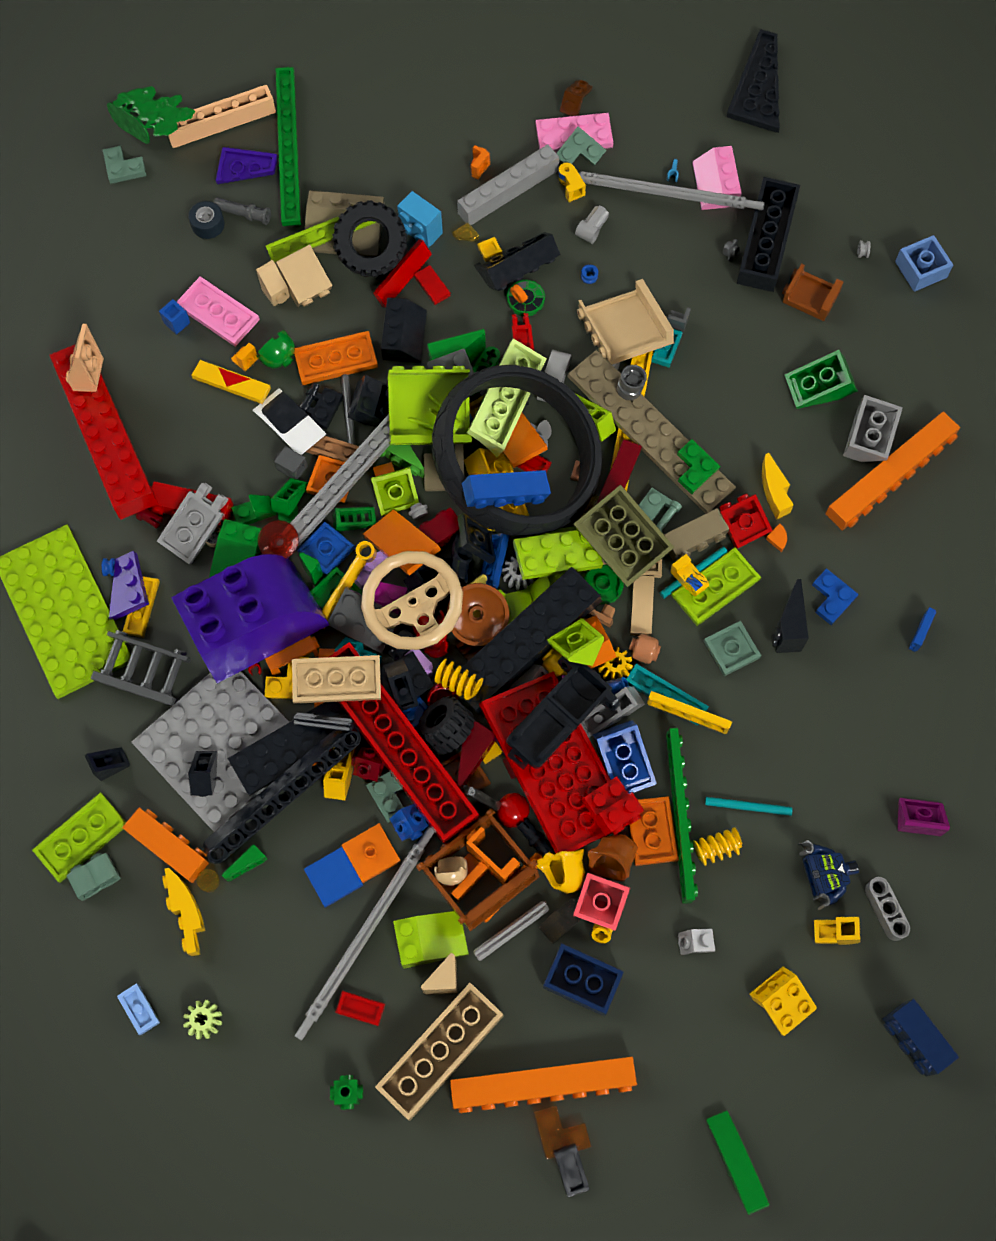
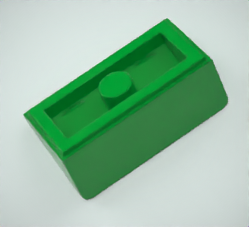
M300 552L299 556L304 570L316 587L323 578L319 560Z

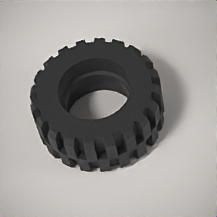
M367 200V202L363 203L362 201L357 202L354 206L350 205L344 213L340 214L339 220L334 226L333 241L338 258L349 270L363 277H379V275L388 274L403 259L407 247V235L400 217L392 208L385 206L381 202L376 203ZM366 221H374L381 224L388 234V244L385 251L373 258H367L357 253L352 243L354 230L358 225Z

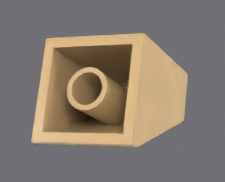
M310 245L276 262V266L288 287L289 294L297 307L300 305L306 307L314 302L313 299L315 297L323 298L330 294L329 290H331L332 284Z

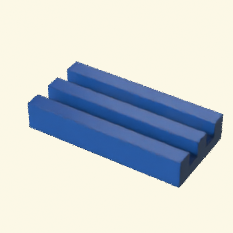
M929 607L924 614L909 647L910 650L916 652L922 646L935 617V609Z

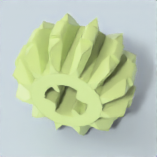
M208 1000L204 1001L203 1006L200 1001H196V1009L189 1006L188 1010L192 1013L190 1015L184 1014L183 1016L189 1019L188 1022L184 1023V1027L190 1028L188 1031L190 1036L196 1033V1039L200 1040L203 1034L206 1039H209L210 1031L214 1034L218 1033V1030L214 1027L215 1024L222 1025L221 1021L216 1020V1018L222 1016V1012H215L218 1006L216 1004L210 1006V1001ZM201 1015L207 1017V1021L204 1020L206 1022L204 1025L198 1022L199 1019H202Z

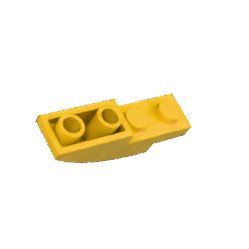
M165 868L163 884L165 889L168 888L169 897H166V904L168 910H171L172 913L175 915L181 914L178 917L180 929L184 931L185 938H182L184 952L187 951V954L190 956L200 955L197 933L205 931V926L199 906L183 880L170 868Z

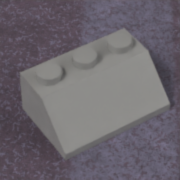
M864 395L857 407L843 456L859 462L886 461L903 407Z

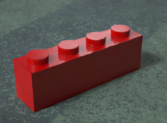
M154 481L151 489L158 504L150 507V510L157 515H163L164 513L173 517L188 492L193 491L196 493V490ZM209 493L206 498L214 502L218 495ZM228 498V502L220 510L225 515L217 525L219 528L223 525L224 519L230 520L232 514L231 507H234L231 498Z

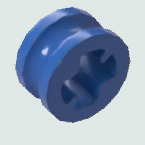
M586 265L582 268V281L587 284L595 283L599 273L597 267ZM589 272H592L593 276L592 274L591 276H587V273L589 274Z
M103 558V576H108V574L114 576L115 558L110 560Z

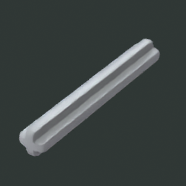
M544 901L539 902L473 951L476 958L481 961L549 911L547 904Z

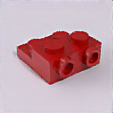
M748 493L737 497L738 502L732 505L731 502H728L719 507V512L729 527L728 534L736 549L773 531L756 494L750 496Z
M618 777L613 778L581 799L605 836L611 832L614 835L625 829L623 824L628 821L630 824H633L642 818L640 813L644 811L634 794L627 792Z

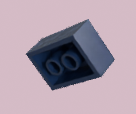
M561 944L543 989L605 1017L624 971Z
M915 999L902 1003L883 1018L885 1029L890 1035H895L900 1043L898 1045L906 1055L912 1057L915 1061L913 1065L920 1074L925 1076L939 1074L959 1058Z

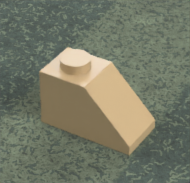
M271 260L256 269L262 291L272 305L276 306L277 304L284 303L290 295L288 287L274 261Z

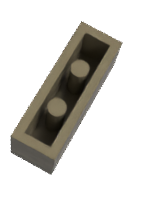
M717 508L664 534L674 546L669 555L674 562L685 554L691 556V553L696 550L698 552L703 551L709 546L708 544L724 540L729 527Z

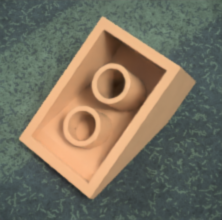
M82 324L74 352L70 356L71 365L66 373V381L70 384L73 391L96 392L104 358L87 324Z

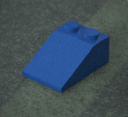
M633 720L593 734L602 763L611 780L618 777L629 794L657 784L638 726Z

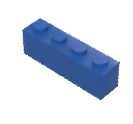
M546 470L469 475L462 483L467 507L475 506L477 509L488 505L502 507L506 504L519 506L529 502L541 504L551 494Z

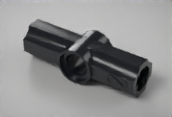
M456 533L453 537L451 557L447 564L457 574L462 588L467 585L469 563L473 555L462 547L460 533Z

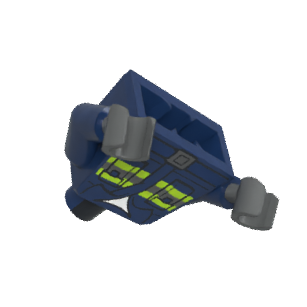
M808 840L798 843V845L804 848V851L799 852L800 856L807 855L802 861L814 897L813 900H818L821 903L818 910L837 903L846 893V886L850 884L849 875L859 873L857 862L854 860L845 863L841 853H836L833 849L821 845L812 844Z

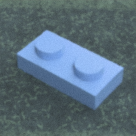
M136 983L117 996L139 1035L144 1034L160 1023L139 984Z

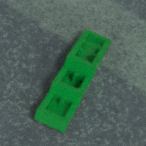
M728 1111L706 1119L708 1127L717 1143L719 1153L727 1167V1172L747 1214L750 1215L768 1207L767 1197Z

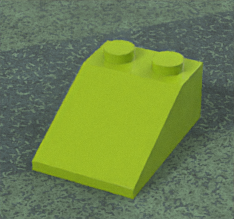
M454 911L414 916L393 921L403 969L445 960L451 953L455 957L469 955L463 924L461 925L458 922L459 917Z

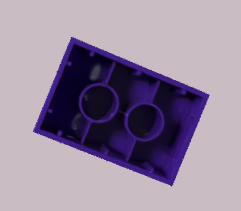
M266 554L247 558L171 597L203 661L217 684L330 625L294 563L279 555Z

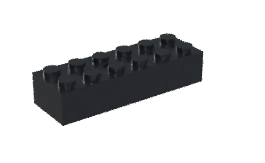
M763 177L758 201L764 202V209H755L736 284L774 292L801 185Z

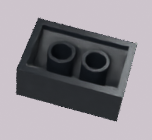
M387 297L381 343L383 360L421 363L427 310L408 299Z

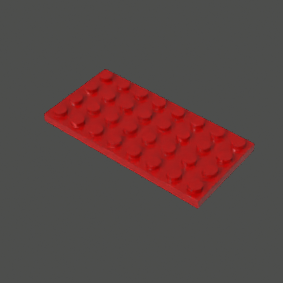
M550 672L484 700L479 705L554 852L557 854L562 851H576L605 836L581 799L611 779L581 724L538 769L528 764L523 770L508 757L512 748L506 742L507 737L559 683L555 673ZM515 755V757H516L520 762H522V760H521L517 755ZM629 821L623 824L624 827L630 825Z

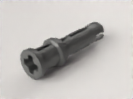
M216 198L214 201L221 208V211L246 217L248 221L256 220L267 225L271 218L270 208L263 209L256 207L255 204L243 205Z

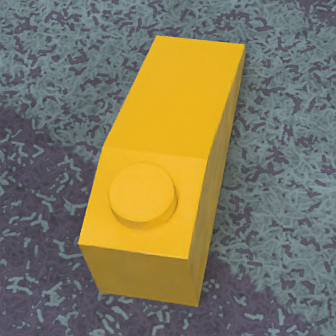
M357 747L325 774L323 780L324 798L346 800L353 771L351 762Z

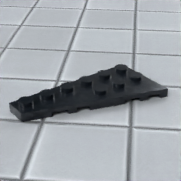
M760 29L726 117L779 133L778 38L776 33Z

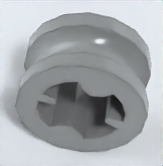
M862 240L859 241L858 258L862 256L869 258L870 241H866V243Z

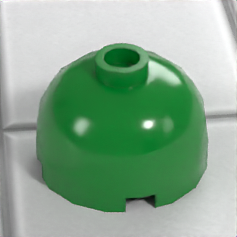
M283 330L277 333L279 338L273 339L272 337L259 350V355H256L267 367L279 368L284 366L286 368L293 362L291 357L295 352V344L289 334Z

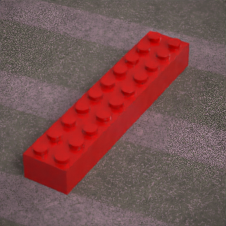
M74 344L49 356L111 504L121 520L158 504L102 373H100L96 392L73 391L70 384L67 383L66 373L70 369V356L74 352Z
M349 642L329 657L360 655ZM382 684L381 700L338 702L350 719L354 720L358 730L442 843H445L478 818V812Z

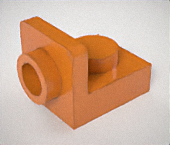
M474 145L472 148L473 160L470 167L472 177L478 180L490 165V153L485 148Z

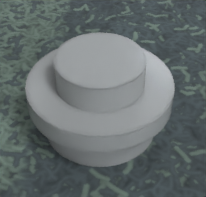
M417 503L410 507L411 511L408 514L412 516L413 520L419 519L428 514V507L426 504Z

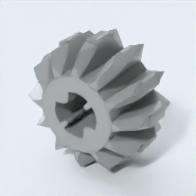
M513 556L511 557V562L506 561L504 563L505 568L502 569V574L505 576L503 581L508 582L509 588L516 585V590L518 591L520 586L527 589L528 584H533V578L522 580V576L517 575L520 569L518 561Z

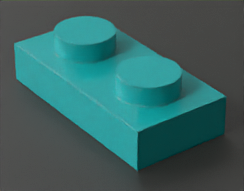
M673 329L674 344L656 349L651 362L670 368L683 332Z

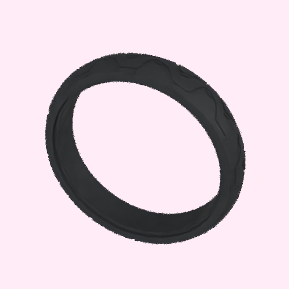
M518 365L493 366L482 369L480 372L477 371L462 380L449 392L436 416L432 433V453L439 479L454 503L466 515L488 529L519 537L536 536V534L541 535L566 526L581 514L596 491L601 475L602 451L594 420L586 406L580 401V398L568 386L545 372ZM510 387L530 392L557 410L574 435L580 458V472L576 489L571 499L563 508L545 515L526 516L510 513L494 505H488L480 509L475 508V506L467 507L462 487L466 477L458 464L453 443L454 422L464 400L485 389Z

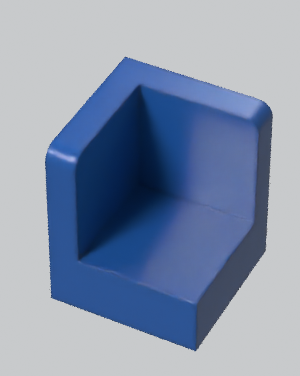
M174 299L159 310L163 323L176 335L190 324L186 310Z

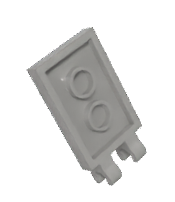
M201 483L196 493L193 491L188 492L157 540L158 543L188 564L194 562L225 515L220 510L229 500L218 494L214 502L206 498L213 488L207 483Z

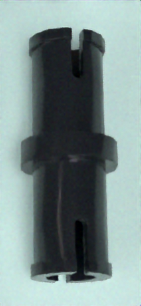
M528 819L518 825L517 829L527 838L528 844L531 847L533 846L542 857L548 852L555 853L543 838L544 835L539 833Z

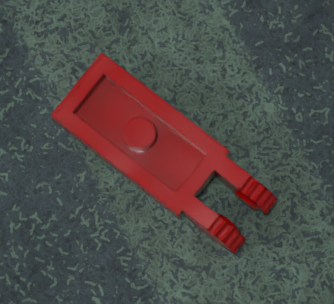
M525 313L523 316L524 325H517L518 318L516 314L512 315L513 339L534 351L531 324H529L528 313Z

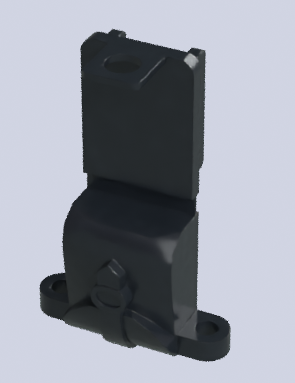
M563 656L558 660V664L567 672V675L506 739L507 744L512 748L508 757L521 769L524 770L528 764L535 769L540 768L599 703L610 711H615L620 706V700L611 692L612 687L595 670L593 671L585 664L569 662ZM515 755H517V756L522 760V762H520V761L515 757Z

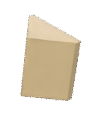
M453 953L442 962L420 987L426 995L458 993L457 964Z

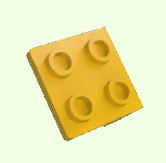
M784 966L749 994L753 1001L765 1009L783 1036L817 1009L797 975Z

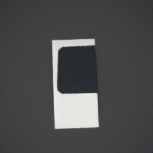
M277 389L265 399L263 404H259L253 409L260 418L300 455L326 435L316 422L281 389Z

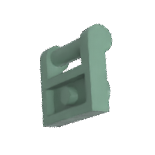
M651 488L639 504V507L652 522L664 506L669 508L656 525L662 532L673 515L678 513L682 506L679 502L671 500L659 491Z

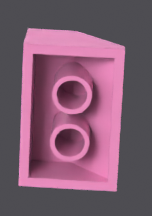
M732 146L712 148L693 161L697 190L741 196ZM700 202L701 210L728 207Z

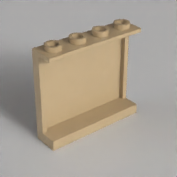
M643 279L636 281V290L585 307L582 300H578L579 309H577V315L579 319L584 321L585 330L591 334L594 346H598L599 353L611 364L674 344V330Z

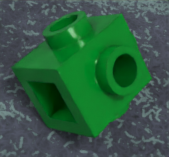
M353 1075L340 1076V1080H335L334 1086H330V1100H334V1105L340 1106V1110L354 1109V1105L360 1104V1099H363V1084H360L359 1080L353 1079ZM345 1087L350 1090L349 1095L346 1097L342 1095V1089Z

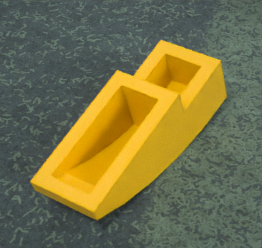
M767 453L762 463L763 487L770 509L777 520L791 513L794 504L787 495L790 486L789 482L770 453Z

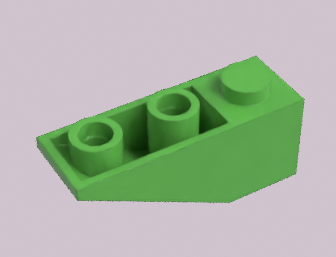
M390 445L380 456L387 457L398 467H410L413 476L418 475L424 478V467L410 445Z

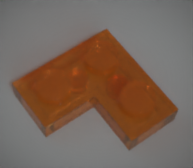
M557 1106L534 1112L546 1159L555 1157L553 1150L576 1143L578 1151L591 1147L586 1125L581 1124L563 1129Z

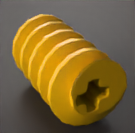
M447 658L444 659L435 673V683L440 684L442 682L444 688L449 687V690L451 692L456 691L458 696L464 694L465 700L473 698L479 691L483 678L481 677L476 682V674L469 678V670L460 673L462 668L460 665L453 669L454 662L452 661L449 665H446Z
M733 827L731 833L729 830H724L723 835L717 832L715 838L712 835H708L707 841L704 838H700L698 843L693 840V846L699 861L704 866H707L708 858L712 863H715V856H718L722 861L723 854L726 853L731 858V851L733 850L737 856L740 855L742 841L737 829Z

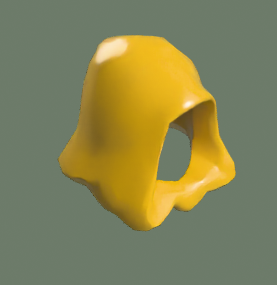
M584 849L562 851L555 855L548 852L543 858L537 860V868L545 874L554 889L566 894L576 892L582 888L585 882V870L582 862Z

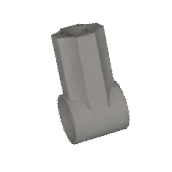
M600 205L595 206L586 220H582L579 223L575 235L593 244L599 235L600 228L608 219L609 213L604 207Z

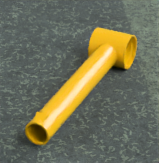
M362 541L357 545V556L323 607L322 612L327 621L346 587L351 588L366 563L375 560L377 551L370 542ZM364 548H371L369 556L364 557L361 555Z

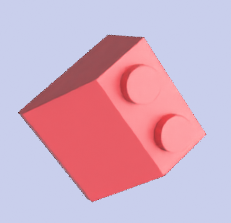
M587 873L573 916L616 931L631 887L592 873Z

